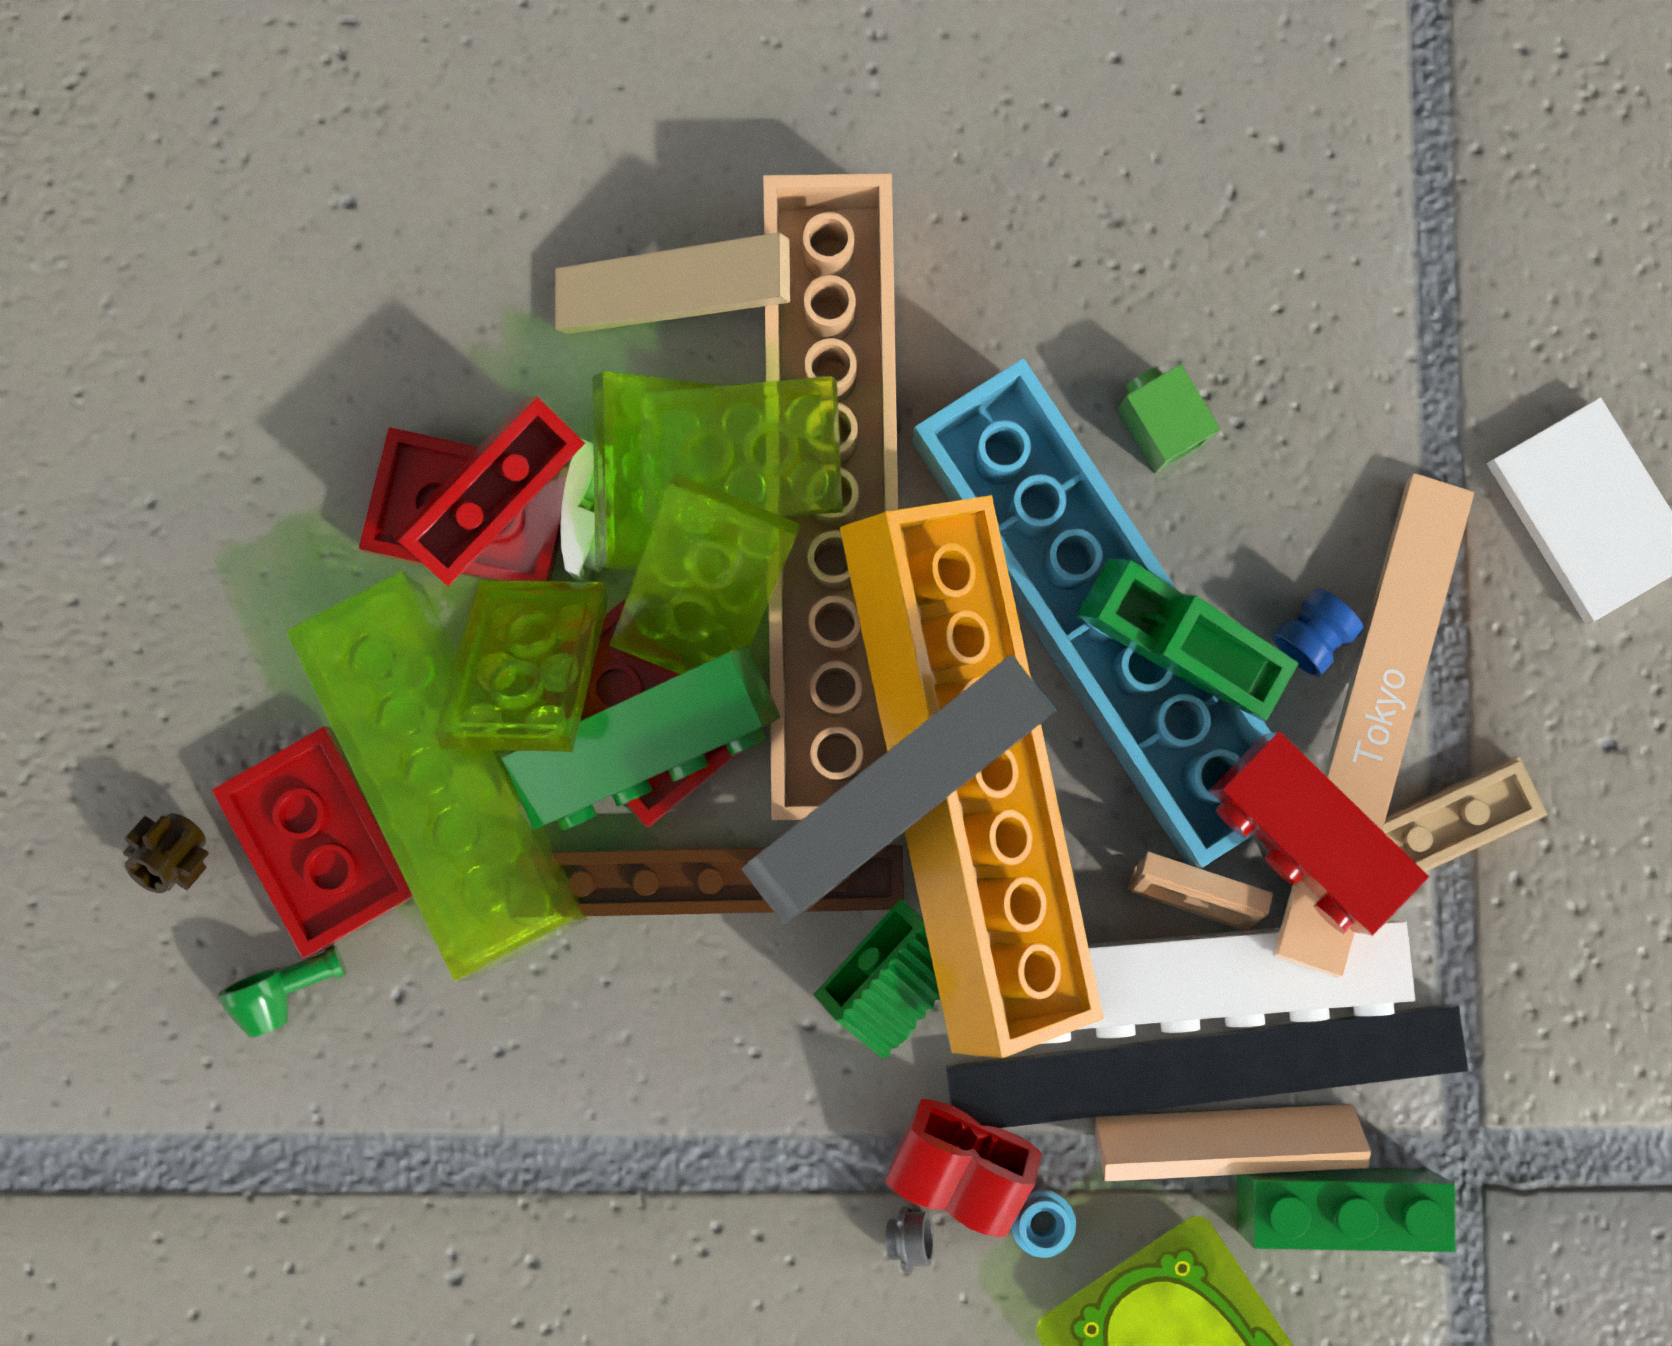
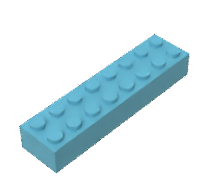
M1022 358L914 427L912 444L950 502L992 495L1014 601L1184 862L1193 867L1203 868L1254 835L1251 832L1244 838L1228 826L1216 812L1221 802L1209 790L1264 734L1271 733L1265 722L1185 681L1076 616L1108 559L1132 560L1173 588L1175 586L1026 360Z

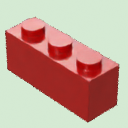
M538 396L526 397L393 537L449 587L581 449L585 442Z
M1280 731L1264 734L1209 790L1221 802L1216 812L1222 820L1244 838L1252 832L1270 850L1264 858L1271 868L1293 886L1301 880L1319 898L1313 905L1315 910L1342 934L1351 929L1356 933L1373 936L1430 877Z

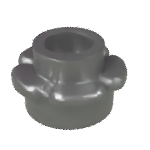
M904 1206L900 1208L897 1219H891L887 1222L886 1250L890 1260H901V1269L906 1274H911L913 1267L931 1266L934 1255V1231L929 1212H912L911 1208Z

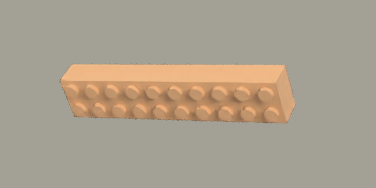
M892 173L763 175L764 235L780 232L789 238L790 303L765 306L770 694L781 718L770 723L772 820L774 821L802 820L887 752L840 527L883 512L898 510Z

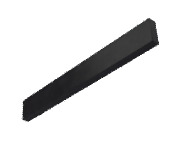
M1454 1004L1394 1011V1014L1383 1016L1340 1017L1322 1021L1299 1022L945 1066L950 1105L971 1116L981 1126L996 1128L1466 1072L1469 1069L1460 1008Z

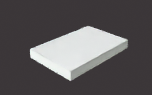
M1601 397L1486 463L1585 624L1595 622L1672 576V510Z

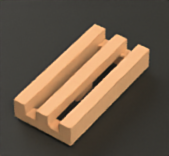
M1147 852L1144 859L1139 861L1138 866L1132 869L1127 890H1130V893L1244 931L1249 930L1269 914L1273 896L1272 892L1151 852Z

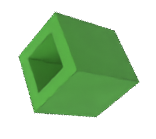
M1182 364L1164 374L1156 366L1133 379L1125 386L1130 394L1126 395L1117 409V412L1154 473L1207 444L1221 430Z

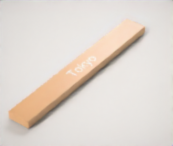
M1413 473L1406 481L1324 772L1381 830L1384 827L1475 493ZM1300 880L1295 886L1292 885L1273 956L1334 977L1343 976L1355 932L1349 929L1345 934H1342L1332 927L1313 907L1319 898Z

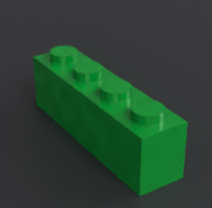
M745 646L719 656L501 759L533 829H538L557 820L561 831H565L597 816L593 806L595 802L612 795L618 807L653 791L648 779L668 770L672 780L676 781L709 766L704 753L725 744L730 756L765 741L767 738L762 727L776 721L781 716L749 646Z

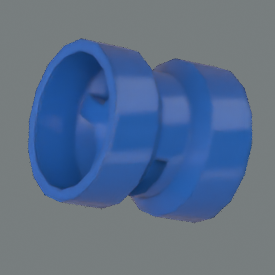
M1316 588L1302 602V612L1298 616V620L1284 621L1272 634V639L1283 653L1299 663L1297 666L1300 669L1318 678L1334 663L1333 651L1337 650L1340 646L1351 645L1364 631V626L1353 610L1342 600L1325 589Z

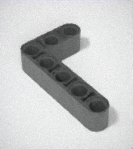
M1010 655L750 860L742 868V871L782 923L786 925L847 879L853 871L1057 710L1015 657Z

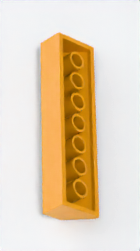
M992 495L887 511L840 527L887 752L1010 655L1015 657L1030 676ZM1040 724L904 831L951 1052L954 1054L1004 1058L1104 1019Z

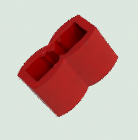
M921 1099L894 1152L885 1183L894 1192L911 1203L930 1209L946 1210L955 1220L973 1231L994 1237H1006L1035 1185L1042 1153L1034 1145L1014 1133L996 1127L981 1126L971 1116L954 1106L936 1100Z

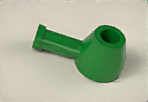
M336 945L326 948L322 954L283 969L272 968L241 979L222 989L218 996L228 1016L249 1038L269 1033L288 1022L289 993L333 976L336 979L345 976L346 970L340 952Z

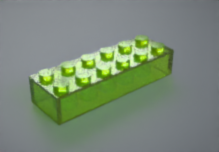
M400 571L286 630L454 982L475 980L588 920L579 906L580 902L577 896L573 894L568 884L569 880L562 866L558 864L553 854L554 850L543 827L535 830L532 827L501 759L507 755L422 584L405 572Z

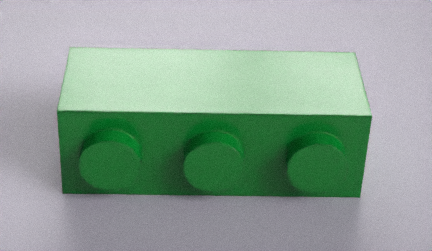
M1360 1168L1237 1175V1232L1254 1249L1456 1252L1455 1184L1430 1169Z

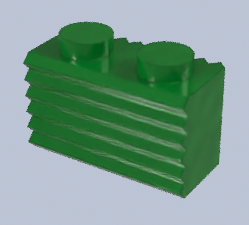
M902 898L813 994L836 1022L882 1059L890 1057L891 1049L898 1048L899 1044L910 1037L914 1028H916L917 1020L924 1019L926 1010L934 1009L935 1001L940 1000L923 917Z

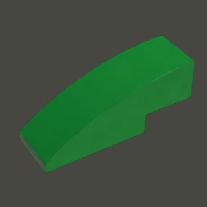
M1129 559L1107 560L1076 615L1162 668L1260 720H1268L1299 664L1197 595L1181 593Z

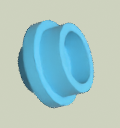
M1039 1189L1031 1191L1011 1226V1231L1021 1249L1032 1256L1047 1258L1060 1254L1070 1245L1076 1231V1218L1070 1204L1064 1197L1051 1190ZM1040 1211H1047L1054 1216L1053 1226L1043 1233L1034 1231L1031 1228L1032 1217Z

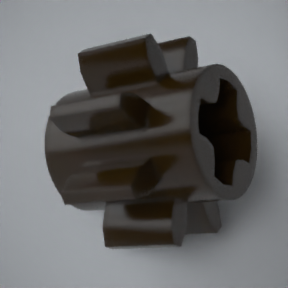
M170 813L166 816L161 815L156 822L144 816L124 838L129 844L123 851L124 856L128 857L125 862V869L137 884L151 892L164 893L167 890L170 891L176 883L183 889L189 890L207 868L203 863L204 859L209 855L208 851L203 849L206 844V837L194 822L182 815Z

